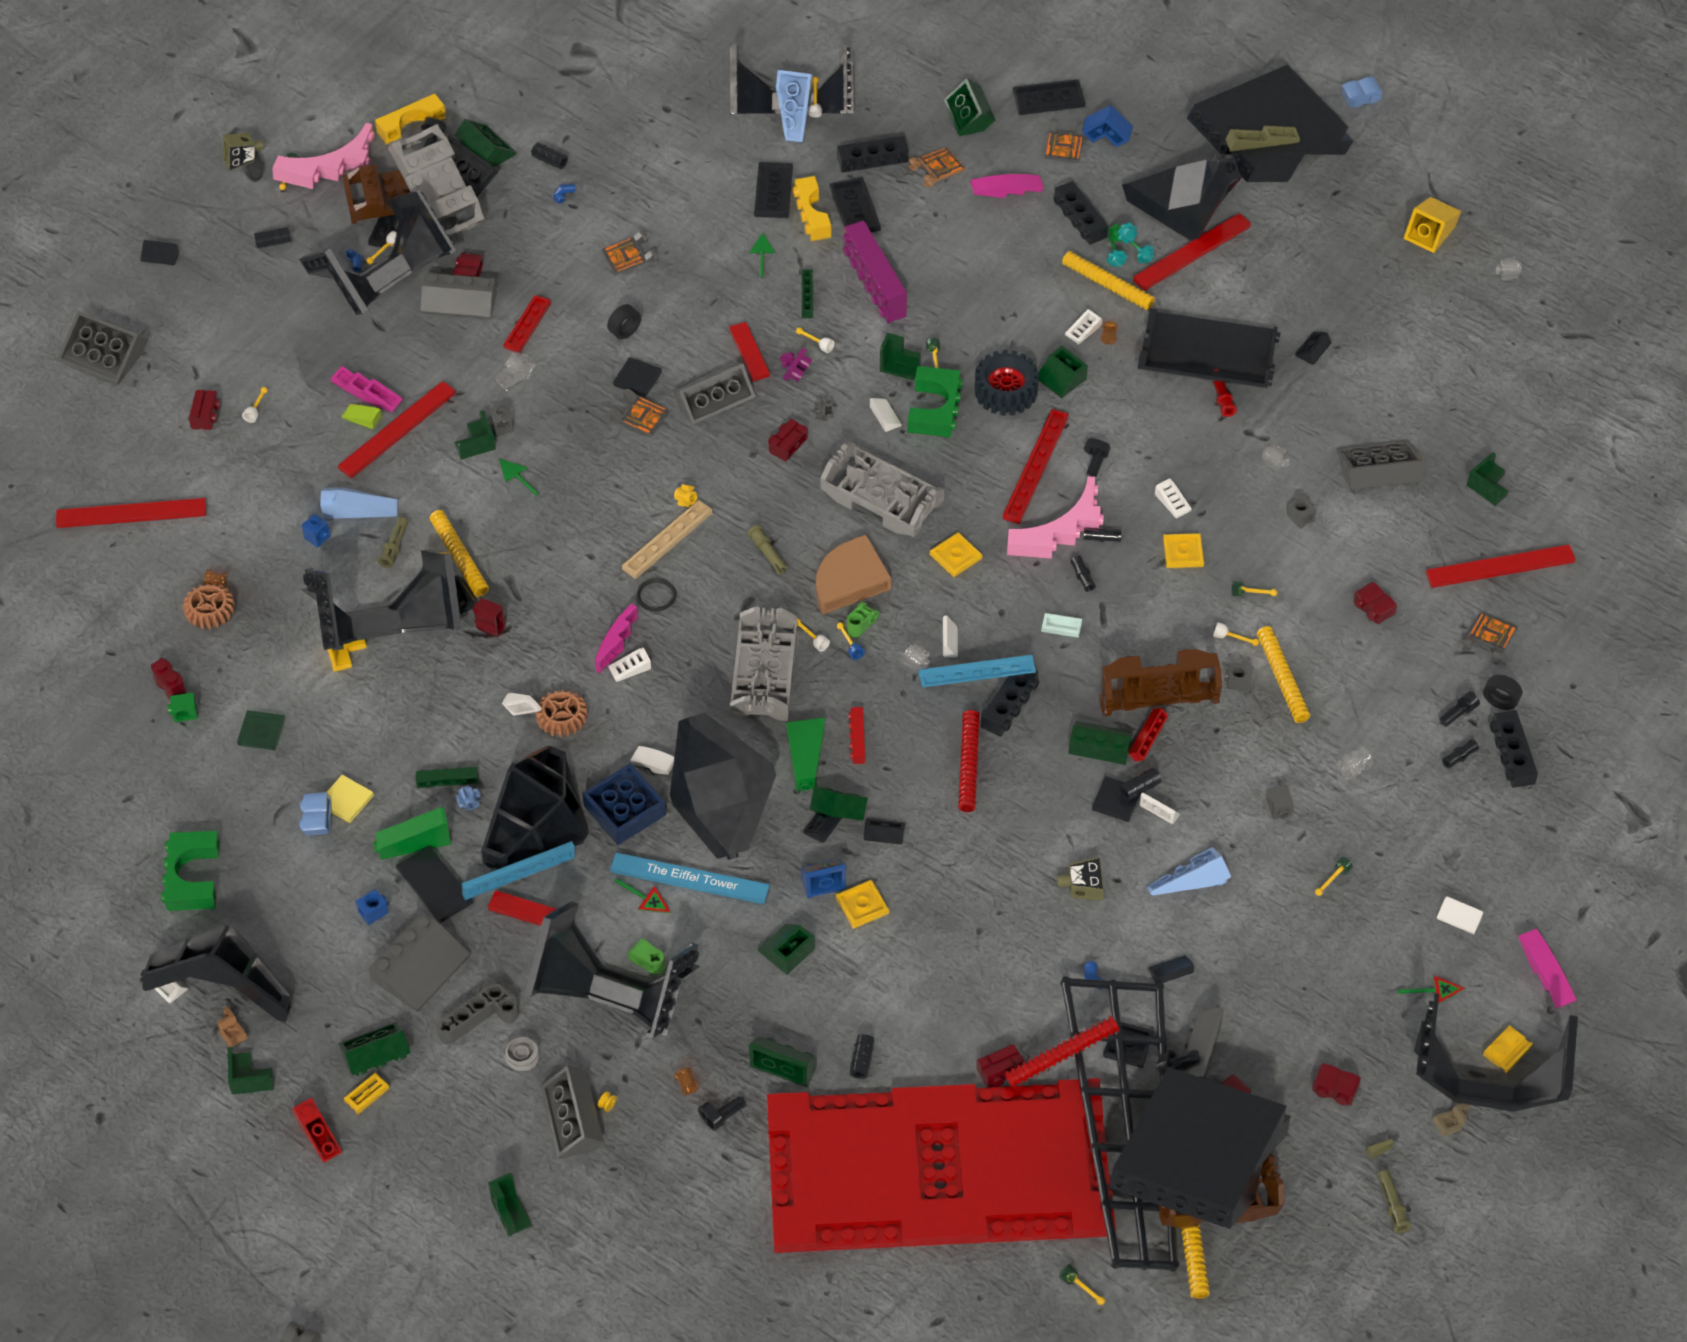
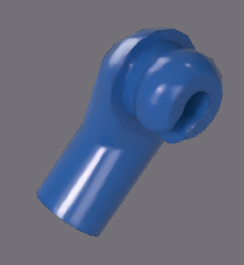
M575 184L560 185L554 193V200L557 203H563L566 193L576 191Z
M347 249L345 256L353 263V271L360 272L362 256L352 249Z
M1088 961L1084 965L1085 979L1103 980L1097 976L1096 968H1098L1096 962Z

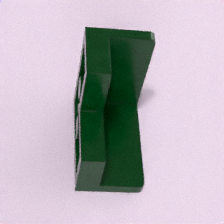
M887 333L880 347V372L914 380L917 366L921 365V353L904 349V337Z
M483 410L479 411L480 420L467 423V429L471 437L455 442V447L461 460L496 450L494 435Z
M1492 452L1470 471L1467 486L1496 506L1507 496L1508 491L1496 483L1505 476L1506 471L1494 463L1496 454Z
M814 786L810 810L832 817L862 821L864 820L868 797Z
M227 1047L228 1083L232 1095L273 1090L272 1068L252 1070L251 1052L234 1054L232 1047Z
M512 1173L488 1182L491 1202L507 1235H513L530 1227L531 1222L516 1194Z

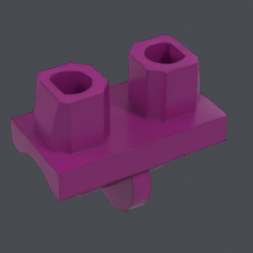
M803 347L796 358L793 357V352L781 355L782 367L786 368L789 366L783 376L784 380L787 381L790 377L799 382L804 371L799 369L797 365L807 370L812 362V359L805 355L807 350Z

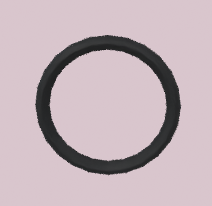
M651 579L639 586L636 598L641 607L657 612L669 608L674 603L676 590L666 580ZM656 582L667 585L672 591L670 602L659 608L645 605L640 598V593L646 585Z

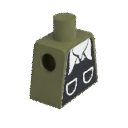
M249 133L223 135V161L229 171L254 162L255 152L263 150L262 141H253Z
M1100 858L1070 863L1068 875H1057V886L1069 887L1070 897L1103 901L1104 886Z

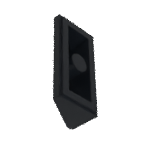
M144 240L140 261L175 265L179 255L178 245Z
M1312 332L1296 352V357L1310 364H1315L1332 343L1328 333Z
M456 575L455 584L459 613L462 614L473 609L478 600L466 581Z
M817 812L803 833L824 843L842 818Z
M867 818L863 839L865 841L901 845L904 839L906 823Z
M1184 955L1148 967V970L1155 984L1159 982L1165 983L1194 973V964Z

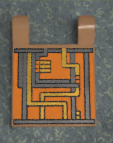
M947 147L920 158L913 157L909 160L911 165L908 166L914 171L922 165L929 172L924 177L926 182L923 183L927 188L934 185L937 181L966 170L963 164Z

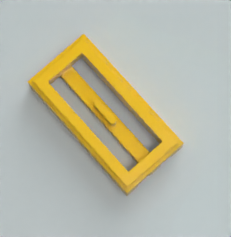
M374 1073L344 1097V1102L349 1104L350 1108L359 1114L390 1089L389 1085L378 1074ZM376 1080L378 1081V1082L375 1083L372 1087L368 1088V1087H369L372 1083H374ZM361 1092H363V1094L360 1097H358L355 1101H352Z

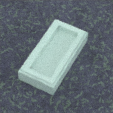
M1045 613L1041 632L1079 638L1082 619Z

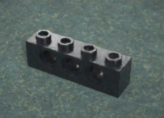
M905 136L837 146V159L841 173L907 163L909 162V149Z
M1074 181L1055 188V195L1053 197L1055 204L1062 209L1064 216L1069 218L1072 226L1080 232L1082 239L1091 245L1108 237L1107 223Z
M1037 670L1036 673L1008 676L981 716V728L1000 737L1005 731L1010 729L1013 718L1019 716L1023 703L1026 704L1028 702L1032 690H1036L1040 680H1038Z
M1517 710L1494 713L1493 720L1490 722V730L1495 734V745L1497 749H1500V760L1502 765L1505 764L1507 780L1510 781L1512 788L1535 785L1538 772Z

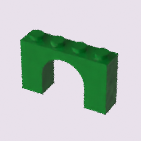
M917 366L915 391L938 394L947 402L937 409L910 407L907 433L951 438L952 430L955 431L956 429L954 416L958 417L959 406H956V403H960L961 392L958 391L963 387V378H960L959 370Z
M218 832L169 833V840L165 842V850L168 852V855L164 857L166 874H163L162 878L163 886H165V891L161 892L162 903H165L167 911L215 909L217 892L214 881L188 882L179 878L178 873L182 866L191 860L219 858L220 839Z

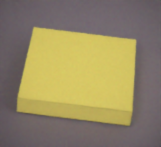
M341 775L327 791L331 797V813L348 823L354 820L374 796L372 791L344 775Z

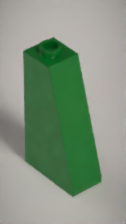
M825 718L786 722V735L796 791L814 789L825 735Z
M444 807L375 833L376 841H373L375 853H379L381 860L419 852L428 846L433 849L451 845Z

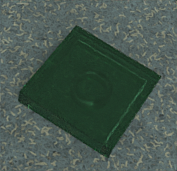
M247 710L237 744L239 746L276 751L285 722V715Z

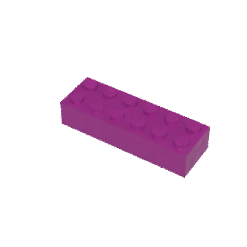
M861 221L845 226L843 253L850 259L851 267L857 271L858 279L863 281L865 291L870 293L872 303L877 305L880 316L884 317L887 323L907 317V292L866 223Z

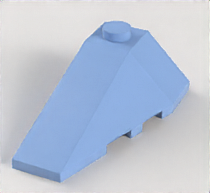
M778 70L776 91L786 141L803 143L814 81L812 74Z
M334 487L321 490L320 506L323 519L397 516L398 500L349 488Z
M1212 847L1192 857L1190 864L1186 866L1180 865L1175 868L1176 870L1173 875H1164L1147 886L1146 889L1151 895H1159L1215 885L1219 886L1226 883L1227 879L1231 878V875L1222 856Z

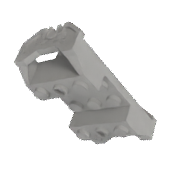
M438 124L407 139L396 141L388 147L410 192L420 190V192L424 193L427 199L426 202L429 207L433 208L436 218L440 223L448 217H454L457 213L471 207L475 212L474 218L445 230L448 238L471 229L485 219L471 185L466 187L452 159L455 153ZM433 135L437 136L439 142L404 156L403 150L420 144Z
M852 442L844 443L841 446V450L837 451L838 455H834L833 459L828 461L820 478L821 490L826 492L835 502L850 510L856 504H859L882 516L883 527L897 534L910 535L912 537L917 535L924 520L932 510L939 507L944 501L943 488H936L863 451ZM845 463H854L853 467L847 466V476L837 487L831 484L835 475L843 468Z
M753 607L740 613L730 702V718H742L753 714L769 715L780 721H788L791 704L793 663H795L797 641L796 615L783 608H777L776 614H774V608L771 609V612L770 610L765 612L766 608H763L762 613H760V607ZM761 625L773 626V629L761 630ZM757 626V631H749ZM776 626L788 631V633H776Z

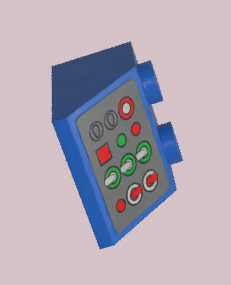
M840 859L827 860L824 863L810 864L801 868V880L807 898L846 889V867Z

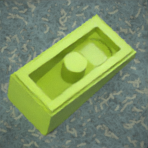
M350 404L341 417L374 430L382 418L381 409L376 407Z

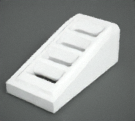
M1088 309L1070 327L1065 336L1079 345L1102 325V318ZM1075 332V333L1078 334L1080 337L1077 338V337H1075V336L1072 335V334Z
M1170 478L1156 485L1155 495L1176 519L1191 511L1192 508Z
M640 648L609 665L608 668L615 681L618 682L650 670L651 661L645 649ZM620 668L622 673L619 674L617 669Z
M507 693L502 702L513 716L538 712L542 709L529 695Z

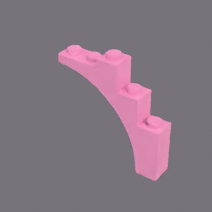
M365 123L361 132L350 143L334 152L309 158L278 156L273 166V180L313 189L315 184L319 182L320 177L339 181L341 175H344L345 170L353 171L358 167L370 165L369 144L373 142L375 136L372 124Z
M1088 476L1081 498L1062 517L1038 527L1009 529L1007 555L1052 558V551H1056V544L1075 545L1076 538H1080V531H1084V528L1099 529V525H1103L1104 514H1100L1101 506H1097V499H1094V495H1098V485L1095 484V477Z

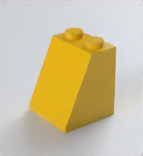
M1430 197L1414 208L1403 239L1435 253L1456 227L1461 211Z

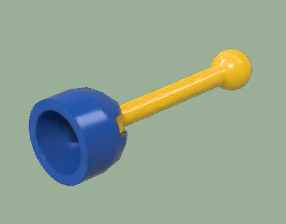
M839 622L837 628L842 631L850 644L848 648L850 657L853 660L860 659L865 654V650L859 643L852 642L844 629V624Z

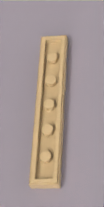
M696 501L622 565V570L634 579H637L712 514V509L702 501Z

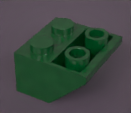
M1061 346L1046 359L1039 370L1038 381L1062 399L1087 380L1088 365Z
M785 924L758 948V952L788 975L815 950V936L801 925Z

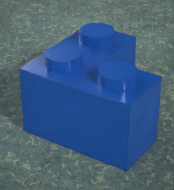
M1110 105L1086 117L1082 133L1092 143L1106 137L1115 147H1118L1129 141L1133 126Z

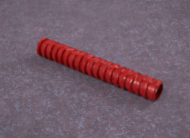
M975 710L965 711L962 718L958 809L962 812H972L976 809L980 714Z
M1110 1015L1108 1016L1109 1019H1103L1102 1023L1097 1022L1096 1026L1092 1025L1090 1029L1086 1028L1085 1032L1080 1031V1034H1075L1074 1038L1069 1037L1068 1041L1063 1040L1062 1044L1058 1043L1055 1048L1052 1046L1051 1050H1045L1044 1054L1041 1052L1039 1053L1040 1056L1037 1057L1035 1055L1034 1059H1028L1029 1062L1026 1063L1024 1061L1022 1062L1023 1065L1020 1066L1018 1064L1017 1068H1011L1010 1072L1005 1071L1009 1084L1015 1088L1016 1084L1021 1085V1082H1026L1029 1077L1032 1079L1033 1075L1038 1076L1039 1072H1045L1044 1069L1046 1068L1049 1070L1050 1066H1056L1057 1062L1060 1064L1062 1063L1061 1060L1064 1059L1066 1061L1067 1057H1073L1074 1053L1079 1054L1080 1050L1084 1051L1086 1047L1090 1048L1091 1044L1096 1045V1042H1101L1102 1038L1107 1039L1108 1035L1112 1036L1114 1032L1118 1033L1119 1027L1115 1019Z

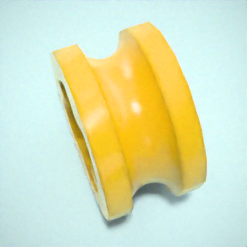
M606 1091L599 1099L598 1107L604 1108L605 1112L611 1111L617 1101V1097L615 1095L611 1096V1093Z

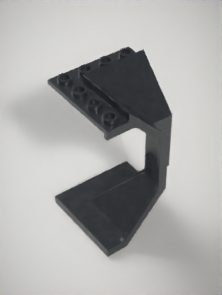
M730 44V114H781L776 89L769 87L739 61L738 45ZM847 44L840 45V67L817 88V103L821 106L822 113H854V61H847V58H850V47H847ZM812 89L810 105L814 103V89Z
M415 190L392 197L387 201L398 219L393 250L391 254L360 275L344 271L330 248L304 255L299 260L309 275L334 279L354 313L360 315L368 311L367 306L393 285L436 259L454 253L456 249L454 248V242L445 233L444 226L437 220L435 211L426 202L427 199L424 193L420 192V190Z
M430 549L421 550L423 562L421 571L392 604L351 612H344L333 603L329 573L313 570V568L305 569L303 581L307 588L300 590L317 601L323 649L341 650L344 649V644L353 641L398 633L462 629L451 553Z
M571 901L543 917L524 991L525 995L532 997L536 993L587 998L636 1015L651 1027L646 1032V1037L653 1039L659 1034L667 1037L682 979L701 967L694 964L699 957V952L697 951L698 944L690 942L687 949L670 959L666 976L649 982L608 968L601 963L575 923L578 903Z
M1435 993L1433 1001H1429L1425 1021L1422 1020L1414 1049V1052L1418 1055L1417 1076L1454 1102L1511 1112L1569 1100L1573 1089L1578 1016H1569L1558 1052L1513 1088L1459 1079L1435 1035L1439 994Z

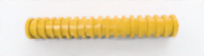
M1068 251L1064 255L1062 260L1064 266L1067 265L1068 268H1071L1073 271L1076 270L1077 273L1085 275L1086 278L1094 280L1095 283L1103 285L1104 288L1112 290L1113 293L1117 292V295H1121L1122 298L1126 297V300H1130L1131 303L1139 305L1146 311L1153 306L1154 296H1150V294L1141 291L1139 288L1136 289V286H1132L1130 283L1127 284V281H1123L1121 278L1118 279L1117 276H1114L1112 273L1109 274L1108 271H1105L1103 268L1100 269L1099 266H1095L1094 263L1091 264L1090 261H1086L1085 258L1082 259L1081 256L1073 254L1072 251Z
M443 510L434 511L430 515L429 520L432 522L447 550L451 553L454 562L464 579H466L473 594L477 597L485 595L489 591V586L457 535V532L452 527Z
M1270 626L1262 627L1257 631V637L1261 642V646L1267 656V660L1291 715L1296 723L1305 722L1310 718V713L1288 662L1283 655L1284 653L1273 632V628Z
M1200 1224L1198 1227L1181 1228L1184 1252L1186 1254L1185 1259L1187 1260L1186 1265L1188 1266L1191 1297L1196 1299L1205 1298L1210 1294L1207 1283L1208 1278L1206 1277L1207 1272L1205 1271L1206 1265H1204L1205 1259L1200 1234L1201 1230L1199 1228Z

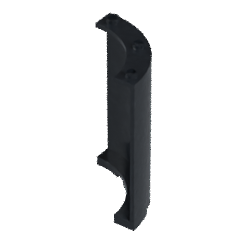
M1150 308L1146 333L1149 335L1148 338L1144 337L1137 369L1268 389V386H1272L1275 364H1272L1275 343H1279L1281 332H1277L1278 327L1274 326V329L1161 313L1157 312V309Z

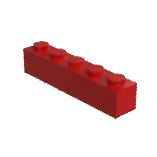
M851 707V712H849V719H851L849 729L852 730V732H849V739H852V742H850V749H852L850 759H853V764H865L863 707Z
M1162 708L1152 710L1128 754L1135 762L1144 761L1167 720L1168 715Z

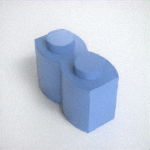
M1367 77L1360 81L1345 83L1342 87V95L1348 106L1354 108L1360 107L1363 104H1372L1380 101L1382 90L1375 77Z
M327 792L304 794L303 800L300 802L303 817L300 819L299 824L300 829L303 830L306 836L330 834L332 805L331 797Z

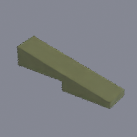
M1264 126L1262 131L1230 129L1226 137L1230 152L1299 143L1300 141L1295 127Z

